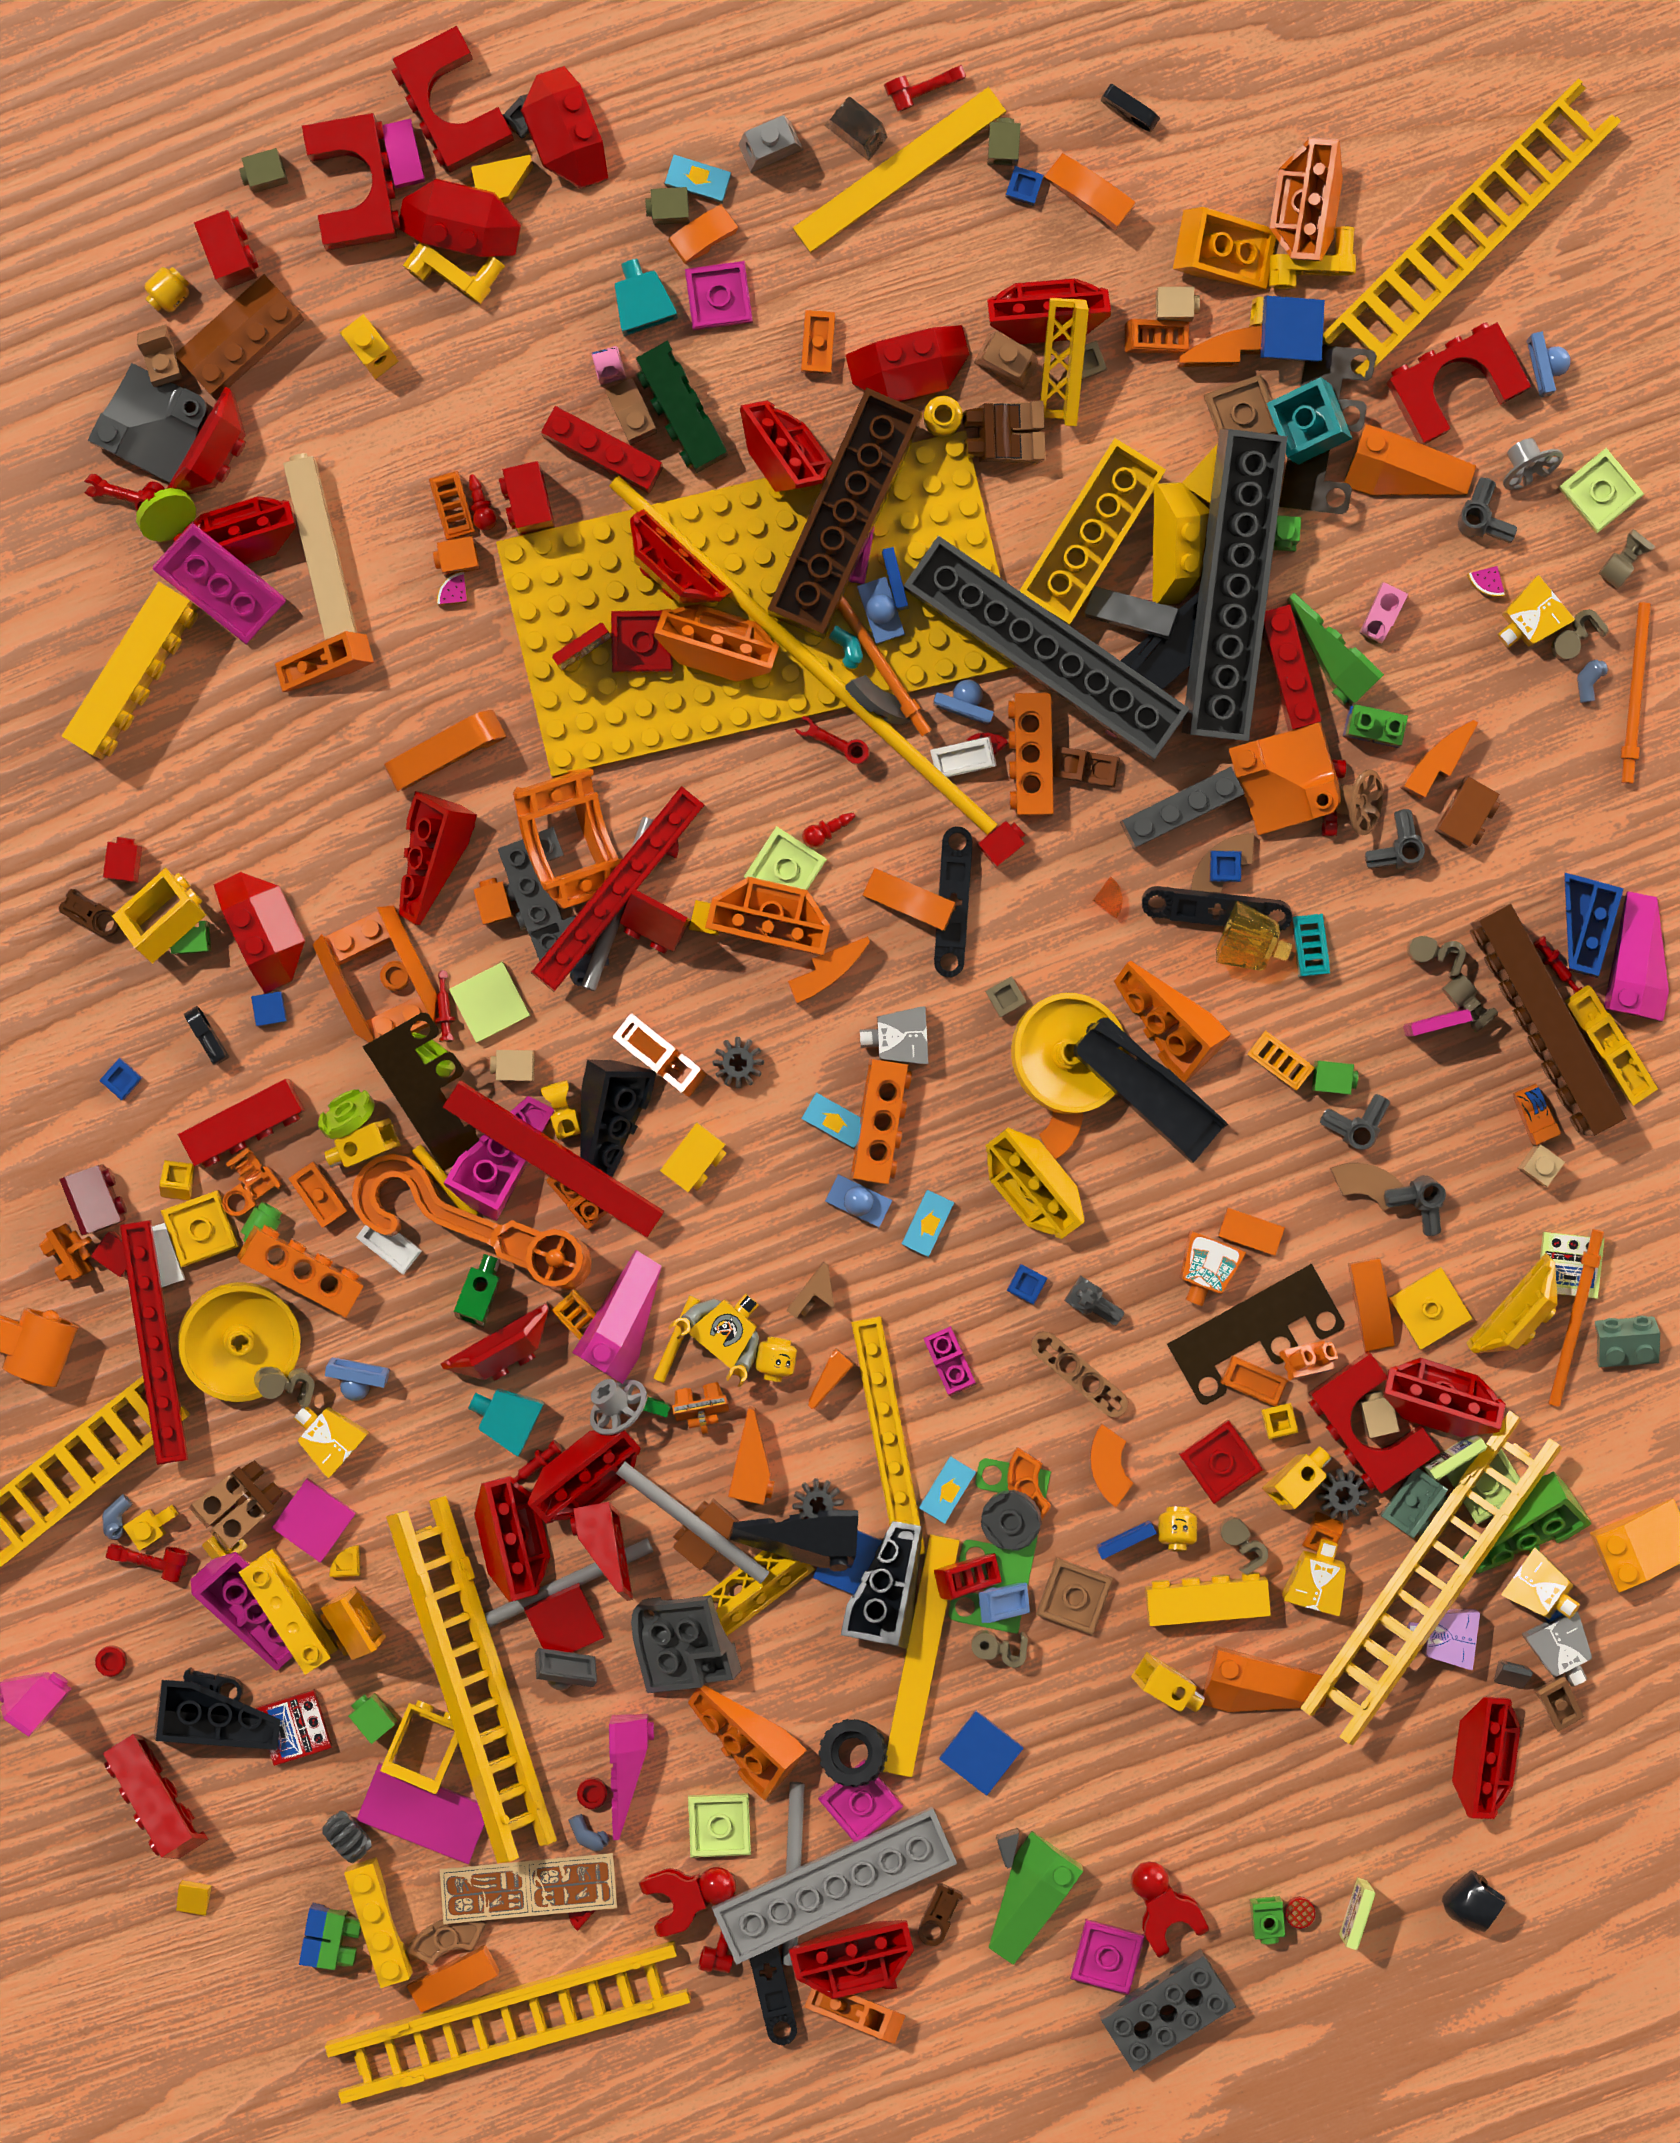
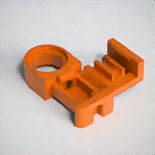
M250 1147L225 1163L231 1170L234 1168L241 1176L238 1180L240 1182L243 1181V1183H239L224 1195L222 1200L223 1209L231 1216L244 1215L258 1205L256 1200L274 1187H277V1189L282 1187V1183L274 1176V1172L269 1166L263 1167L265 1172L261 1170L262 1164ZM244 1157H248L247 1159L239 1163L237 1166L234 1165ZM233 1194H240L245 1199V1206L241 1211H233L229 1207L228 1201Z

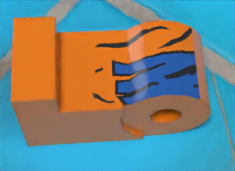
M1536 1083L1513 1093L1514 1101L1532 1145H1538L1561 1135L1557 1123H1555L1541 1090Z

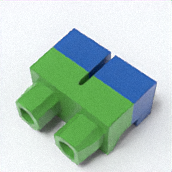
M1354 704V706H1350L1348 709L1343 736L1367 742L1373 740L1372 743L1399 748L1402 746L1408 715Z
M312 1903L308 1912L299 1965L335 1970L337 1965L353 1966L357 1948L343 1946L342 1941L343 1936L359 1938L361 1932L359 1919L347 1916L348 1910H335L326 1908L322 1904Z

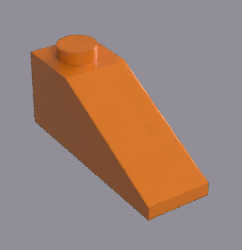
M345 631L275 663L282 692H288L351 674L373 664L374 660L367 635Z
M749 1406L728 1497L764 1505L765 1498L771 1499L775 1481L769 1480L771 1472L755 1407Z
M811 1988L804 2006L806 2009L893 2044L897 2040L906 2016L855 1994L831 1999Z

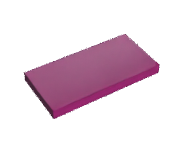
M193 522L153 565V570L245 644L255 636L286 602V598Z
M379 1762L356 1820L469 1864L484 1827L478 1802L441 1786L437 1794L431 1793L381 1772L383 1763Z

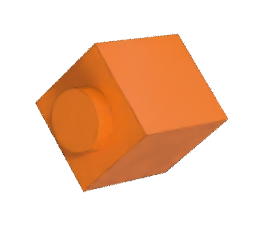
M473 536L437 542L438 551H433L436 569H441L444 576L480 569Z
M497 878L480 881V887L473 890L482 924L488 925L514 918L511 903L505 889V882H497Z

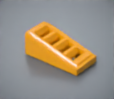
M1266 1030L1247 1053L1249 1057L1294 1091L1299 1089L1315 1068ZM1269 1041L1273 1046L1262 1058L1258 1054ZM1280 1049L1283 1053L1272 1066L1268 1062L1276 1051ZM1289 1056L1293 1060L1282 1073L1278 1069ZM1299 1064L1302 1068L1294 1079L1291 1080L1288 1076Z
M575 1289L551 1310L579 1340L583 1336L580 1329L596 1315V1311ZM576 1301L579 1306L567 1316L563 1311ZM584 1309L587 1315L575 1325L572 1320Z

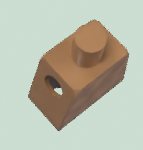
M994 332L987 336L974 363L1025 389L1038 365V360L1032 350L998 332Z

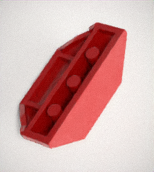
M565 66L536 75L521 112L543 167L573 183L572 185L579 189L608 180L603 140L580 83Z
M434 179L402 200L399 218L400 230L423 244L479 257L516 255L521 224L513 217L495 192Z
M1075 278L1015 283L995 297L992 296L987 299L990 326L1019 344L1046 342L1050 298L1086 300L1089 308L1087 335L1111 316L1108 289L1098 288L1093 284ZM1056 307L1055 318L1063 326L1072 318L1073 308ZM1054 324V332H1055V331L1058 330V327ZM1071 326L1066 330L1069 334H1071ZM1062 333L1053 342L1068 341V339Z
M962 325L932 327L877 341L850 352L845 357L854 386L864 391L867 387L902 402L948 390L969 357V350Z
M224 387L219 399L166 489H181L190 495L216 488L219 482L223 483L228 477L231 467L228 466L234 456L238 457L246 444V441L243 440L246 435L235 394L229 388Z
M768 400L741 405L740 413L748 453L775 492L822 484L832 466V461L805 423L785 411L774 408L775 405Z
M260 496L201 514L192 521L244 565L276 555L296 528L289 501H279ZM182 533L177 534L173 538L174 542L181 536Z
M645 509L640 510L630 518L634 562L640 566V571L644 576L654 579L662 587V591L667 597L679 603L720 602L731 594L732 590Z
M242 872L214 884L223 915L247 966L264 994L292 982L305 939L281 887Z
M548 1302L544 1303L440 1363L442 1368L482 1380L492 1377L496 1381L510 1373L507 1367L515 1362H518L520 1366L536 1358L533 1352L540 1347L550 1305Z
M1418 1358L1399 1366L1391 1367L1388 1370L1383 1397L1403 1419L1459 1437L1498 1433L1501 1430L1506 1404L1497 1398L1493 1390L1478 1375L1431 1360Z
M595 1430L589 1431L542 1468L527 1503L546 1524L553 1523L556 1520H569L575 1517L574 1508L599 1504L624 1485L626 1481L618 1476L616 1472L624 1462H627L634 1468L641 1448L626 1430L613 1435H602Z
M506 1476L481 1483L474 1516L487 1572L507 1600L513 1602L538 1594L539 1585L545 1575L551 1556L542 1519L527 1503L531 1493L515 1482L516 1480L511 1476Z
M1483 1697L1459 1722L1452 1782L1467 1816L1472 1819H1495L1498 1809L1505 1802L1513 1787L1521 1726L1512 1708L1513 1704L1510 1698Z
M907 1920L876 1921L818 1935L789 1949L796 1980L805 1983L831 1999L892 1985L914 1952Z

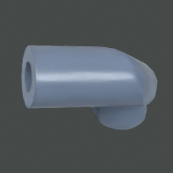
M582 1814L568 1819L579 1845L592 1851H601L603 1847L609 1844V1837L606 1832L595 1833L588 1830Z

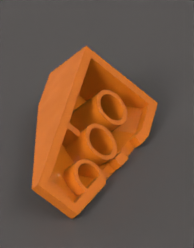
M1365 424L1360 431L1344 483L1349 484L1352 490L1371 496L1467 495L1476 465L1393 432Z
M1131 960L1126 963L1114 980L1131 1011L1136 1014L1138 1013L1146 1027L1143 1029L1147 1038L1152 1037L1159 1048L1160 1053L1157 1055L1162 1063L1184 1083L1218 1053L1231 1035L1210 1012Z
M1215 1645L1202 1693L1205 1697L1203 1705L1227 1712L1301 1708L1323 1674ZM1327 1697L1325 1698V1700L1323 1701V1703L1320 1705V1707H1324V1706H1325Z
M705 1685L701 1688H696L688 1701V1704L707 1731L716 1733L723 1744L721 1750L726 1757L731 1755L740 1767L737 1773L741 1779L764 1801L793 1771L807 1751L796 1738L791 1736L782 1727Z

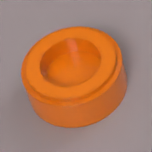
M390 961L380 971V980L384 987L389 990L400 991L410 983L411 979L403 963L400 961Z

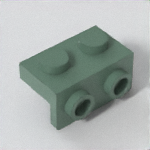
M1637 1316L1635 1318H1608L1595 1321L1597 1363L1599 1368L1659 1363L1660 1331L1655 1317Z
M1417 1468L1406 1477L1380 1515L1411 1538H1414L1416 1534L1421 1536L1430 1524L1428 1518L1434 1509L1439 1511L1448 1499V1496L1445 1495L1448 1489Z

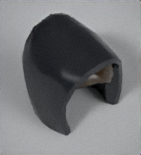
M1470 1870L1455 1882L1442 1897L1445 1911L1452 1920L1481 1932L1487 1931L1506 1904L1505 1896L1488 1886L1484 1876L1478 1875L1473 1870Z

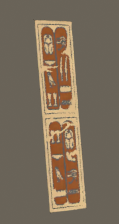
M613 1853L440 1869L443 1924L617 1908Z

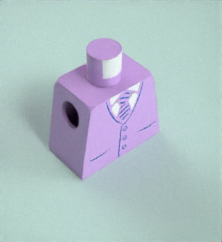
M1449 1609L1422 1647V1653L1427 1657L1473 1670L1480 1612L1476 1609ZM1409 1622L1408 1628L1414 1631L1419 1623Z

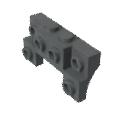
M554 827L538 832L547 862L564 856ZM522 839L498 848V852L509 883L505 885L508 897L511 902L516 900L520 912L515 913L521 930L527 928L540 961L577 915L565 920L563 919L558 904L543 889Z

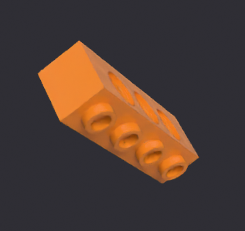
M1015 693L1013 696L1014 701H1008V719H1014V731H1009V749H1015V761H1009L1010 779H1015V791H1010V810L1016 809V816H1052L1054 809L1051 693ZM1025 717H1033L1037 720L1038 729L1035 732L1029 733L1023 730L1021 722ZM1034 747L1039 753L1038 760L1034 763L1026 762L1022 757L1024 748ZM1027 777L1036 778L1039 781V790L1035 793L1026 792L1023 788V780Z
M869 1059L860 1113L861 1129L859 1140L855 1145L850 1178L889 1184L890 1178H895L897 1161L893 1160L894 1149L900 1148L902 1131H898L899 1118H905L907 1101H902L904 1089H909L912 1072L907 1071V1064ZM889 1083L894 1088V1096L890 1100L884 1101L879 1095V1090L883 1084ZM880 1113H885L890 1120L889 1126L885 1130H878L874 1124L875 1117ZM875 1143H881L885 1149L884 1156L879 1160H873L869 1153L871 1146Z
M254 1225L237 1256L239 1262L346 1318L364 1287L361 1281L358 1280L360 1275L346 1267H343L341 1271L331 1266L333 1261L320 1253H317L315 1257L306 1253L307 1247L293 1239L287 1243L278 1238L280 1233L269 1226L264 1225L261 1229ZM274 1248L282 1249L283 1256L279 1261L271 1262L267 1259L270 1250ZM300 1262H306L310 1266L309 1271L302 1276L294 1274L295 1266ZM327 1276H333L336 1278L335 1285L328 1290L322 1289L321 1281Z

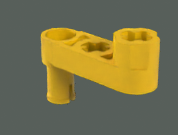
M1349 226L1336 227L1335 254L1324 255L1321 262L1291 259L1288 254L1271 255L1269 287L1275 289L1296 288L1297 275H1355L1356 255L1353 254L1355 228Z
M419 242L402 265L423 282L434 271L480 305L491 291L489 287L505 268V265L495 257H488L476 276L472 275L470 277L434 249Z

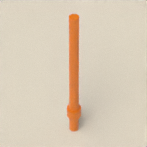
M843 595L838 610L901 704L900 710L904 716L910 718L922 737L925 736L932 729L920 713L921 707L915 698L911 699Z
M1640 602L1638 605L1625 746L1621 748V759H1623L1621 783L1626 784L1634 783L1635 762L1639 760L1640 747H1637L1651 608V603Z
M1592 1229L1588 1249L1583 1252L1581 1260L1583 1268L1548 1402L1550 1405L1559 1407L1561 1405L1595 1268H1599L1601 1260L1599 1251L1604 1236V1231Z

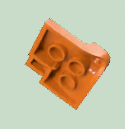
M1321 722L1228 749L1236 777L1244 791L1258 835L1332 814L1338 809L1341 802V793ZM1322 794L1327 795L1329 799L1325 806L1319 803V797Z

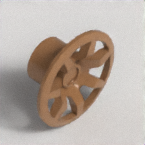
M1370 769L1363 771L1358 776L1354 786L1343 784L1339 787L1341 802L1336 812L1341 815H1349L1352 828L1359 835H1367L1375 828L1383 805L1381 779L1376 771ZM1376 782L1377 790L1370 792L1375 787ZM1378 799L1376 808L1371 805V801ZM1367 813H1369L1371 816L1374 817L1373 820H1372V822H1371V824H1370V821H1371V820H1370V818L1368 817ZM1361 821H1362L1363 830H1362V829L1360 828V826H1359V824H1360Z

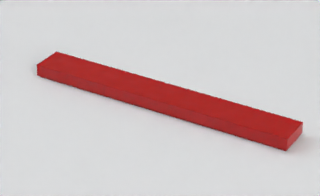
M681 786L531 971V974L555 992L626 904L633 889L637 890L705 805Z
M461 1080L443 1105V1108L643 1236L648 1237L662 1217L664 1210Z
M147 1220L121 1224V1238L156 1463L159 1465L188 1460L152 1222Z

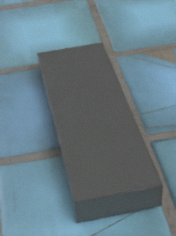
M1094 586L1084 614L1091 619L1170 640L1180 611L1175 607Z

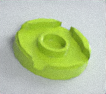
M175 488L164 489L154 493L155 497L150 501L146 499L142 502L137 511L136 523L143 536L151 541L162 542L172 540L177 534L182 533L196 517V507L191 497L185 491Z
M359 1089L350 1090L339 1095L328 1105L330 1110L326 1114L324 1112L320 1114L318 1121L320 1130L325 1137L330 1139L342 1138L351 1134L369 1119L374 1111V1100L367 1091L363 1090V1092H360Z

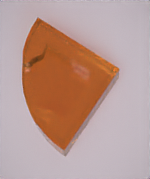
M1110 876L1092 901L1116 919L1122 909L1123 897L1119 885Z

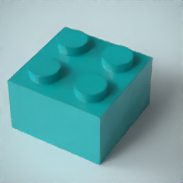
M1321 377L1266 403L1278 435L1288 436L1286 445L1287 458L1298 465L1353 439L1332 385Z

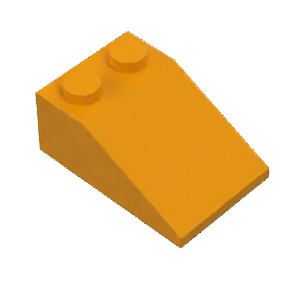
M1206 207L1183 210L1173 270L1196 277L1267 289L1270 274V256L1274 252L1276 237L1269 227Z
M1673 1498L1590 1532L1610 1584L1619 1593L1646 1582L1680 1564V1512Z
M355 1586L321 1607L323 1614L320 1617L328 1630L333 1629L339 1638L336 1640L338 1648L344 1656L349 1654L352 1660L377 1650L386 1638Z

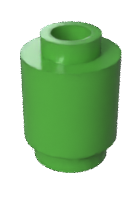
M261 1201L258 1207H254L241 1230V1233L245 1235L243 1240L246 1241L254 1225L261 1229L266 1225L277 1230L281 1223L279 1218L282 1212Z

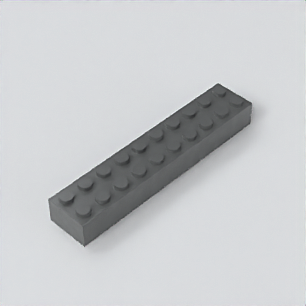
M1233 429L1219 430L1185 706L1190 709L1183 719L1181 733L1249 741L1288 436Z
M939 535L903 585L905 591L1153 762L1190 709Z

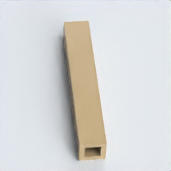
M307 453L293 455L289 457L290 461L283 463L325 640L345 631L357 633L316 459L313 456L308 457Z

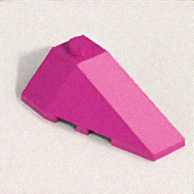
M1627 891L1604 1008L1607 1011L1663 1021L1669 988L1657 897Z
M527 1096L510 1112L544 1133L551 1115L554 1113V1109ZM484 1134L473 1147L458 1157L444 1181V1185L470 1208L497 1221L523 1174L528 1161Z
M635 1250L572 1353L623 1384L639 1359L662 1266Z
M236 1552L212 1559L191 1578L192 1595L277 1671L293 1656L238 1573L250 1564Z
M41 1672L5 1679L0 1682V1701L3 1703L1 1706L3 1719L29 1737L53 1717L72 1688L66 1685L68 1681L56 1672L52 1674Z
M648 1714L612 1715L609 1722L610 1764H613V1768H611L613 1840L620 1839L648 1749L649 1740H654V1722H648Z

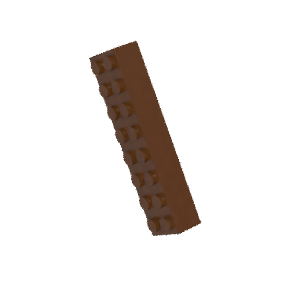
M866 387L767 609L768 615L822 639L825 638L920 425L922 411Z
M1512 904L1503 905L1471 922L1470 924L1473 929L1470 930V934L1477 946H1483L1487 954L1484 960L1492 973L1497 972L1502 981L1498 986L1506 1000L1511 998L1516 1008L1512 1012L1520 1026H1526L1530 1034L1527 1037L1529 1045L1535 1053L1540 1052L1544 1060L1541 1063L1544 1073L1549 1080L1552 1078L1555 1080L1559 1088L1555 1090L1558 1099L1563 1106H1569L1573 1114L1569 1118L1578 1133L1582 1131L1584 1135L1595 1136L1627 1119Z

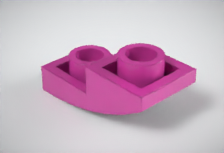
M406 119L383 125L384 140L395 188L425 182L412 120Z
M951 1326L923 1338L948 1396L976 1385Z

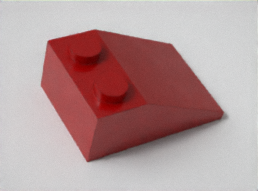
M633 889L620 920V924L625 926L624 933L637 940L640 939L641 935L652 940L649 946L663 954H666L667 950L675 952L691 922L688 917L636 889Z
M610 1502L574 1508L575 1517L570 1518L573 1536L577 1535L578 1540H580L617 1593L627 1601L633 1600L619 1511Z

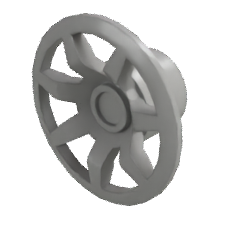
M1532 438L1516 443L1507 452L1514 468L1505 476L1503 485L1507 490H1518L1523 488V486L1519 485L1522 478L1524 486H1528L1533 481V473L1536 472L1541 477L1550 475L1561 464L1564 458L1563 453L1558 449L1541 452Z
M606 1379L598 1383L591 1393V1401L594 1403L590 1414L592 1428L599 1434L613 1435L632 1425L646 1405L647 1392L643 1384L636 1380H625L622 1384L620 1382L616 1383L612 1379ZM634 1387L640 1390V1393L631 1395ZM640 1401L635 1412L628 1407V1404H636ZM603 1413L602 1417L597 1423V1414ZM622 1413L631 1417L621 1425L620 1415ZM611 1417L612 1429H603L609 1423Z

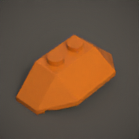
M1309 138L1303 144L1304 146L1297 150L1278 170L1269 229L1291 259L1321 262L1334 239L1343 182L1341 148L1339 140Z
M700 604L679 607L674 610H663L654 633V637L679 664L736 682L770 673L779 649V645L775 641L773 642L756 622Z
M747 877L712 898L705 928L746 940L824 956L830 924L808 890Z

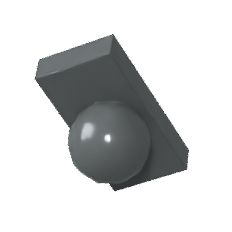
M542 1648L537 1649L535 1653L536 1679L546 1680L556 1690H567L573 1684L594 1687L597 1683L595 1656Z

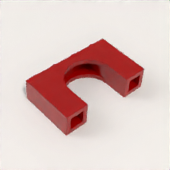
M457 26L394 57L393 62L396 68L391 70L399 87L405 84L410 95L405 97L413 113L419 111L423 119L419 126L426 140L433 138L437 146L433 153L440 167L446 165L450 173L514 141L512 132L499 107L469 122L460 124L442 120L431 109V91L437 80L446 73L473 60L471 52Z
M374 113L302 125L306 153L310 162L350 156L363 161L372 173L370 193L360 205L349 210L318 215L322 243L326 251L397 238L396 229H400L401 224L398 210H392L391 199H396L393 181H387L386 170L391 168L387 151H382L380 140L385 138L382 121L377 122Z
M1485 322L1471 330L1472 336L1462 340L1461 336H1458L1444 344L1445 350L1437 354L1434 350L1429 351L1418 358L1420 363L1409 368L1405 364L1391 372L1393 377L1388 380L1387 385L1418 443L1425 445L1446 434L1451 429L1435 399L1433 391L1437 372L1448 364L1462 362L1479 369L1488 381L1500 405L1526 392L1531 387L1498 322L1489 326L1488 322Z
M1367 1351L1308 1392L1312 1398L1308 1403L1318 1417L1323 1414L1330 1424L1326 1426V1429L1335 1441L1341 1439L1347 1447L1343 1453L1352 1466L1359 1464L1364 1472L1360 1477L1369 1490L1376 1489L1382 1494L1439 1454L1440 1451L1425 1429L1420 1425L1391 1445L1381 1448L1366 1446L1355 1437L1351 1427V1413L1354 1405L1363 1395L1387 1379V1375L1373 1355Z

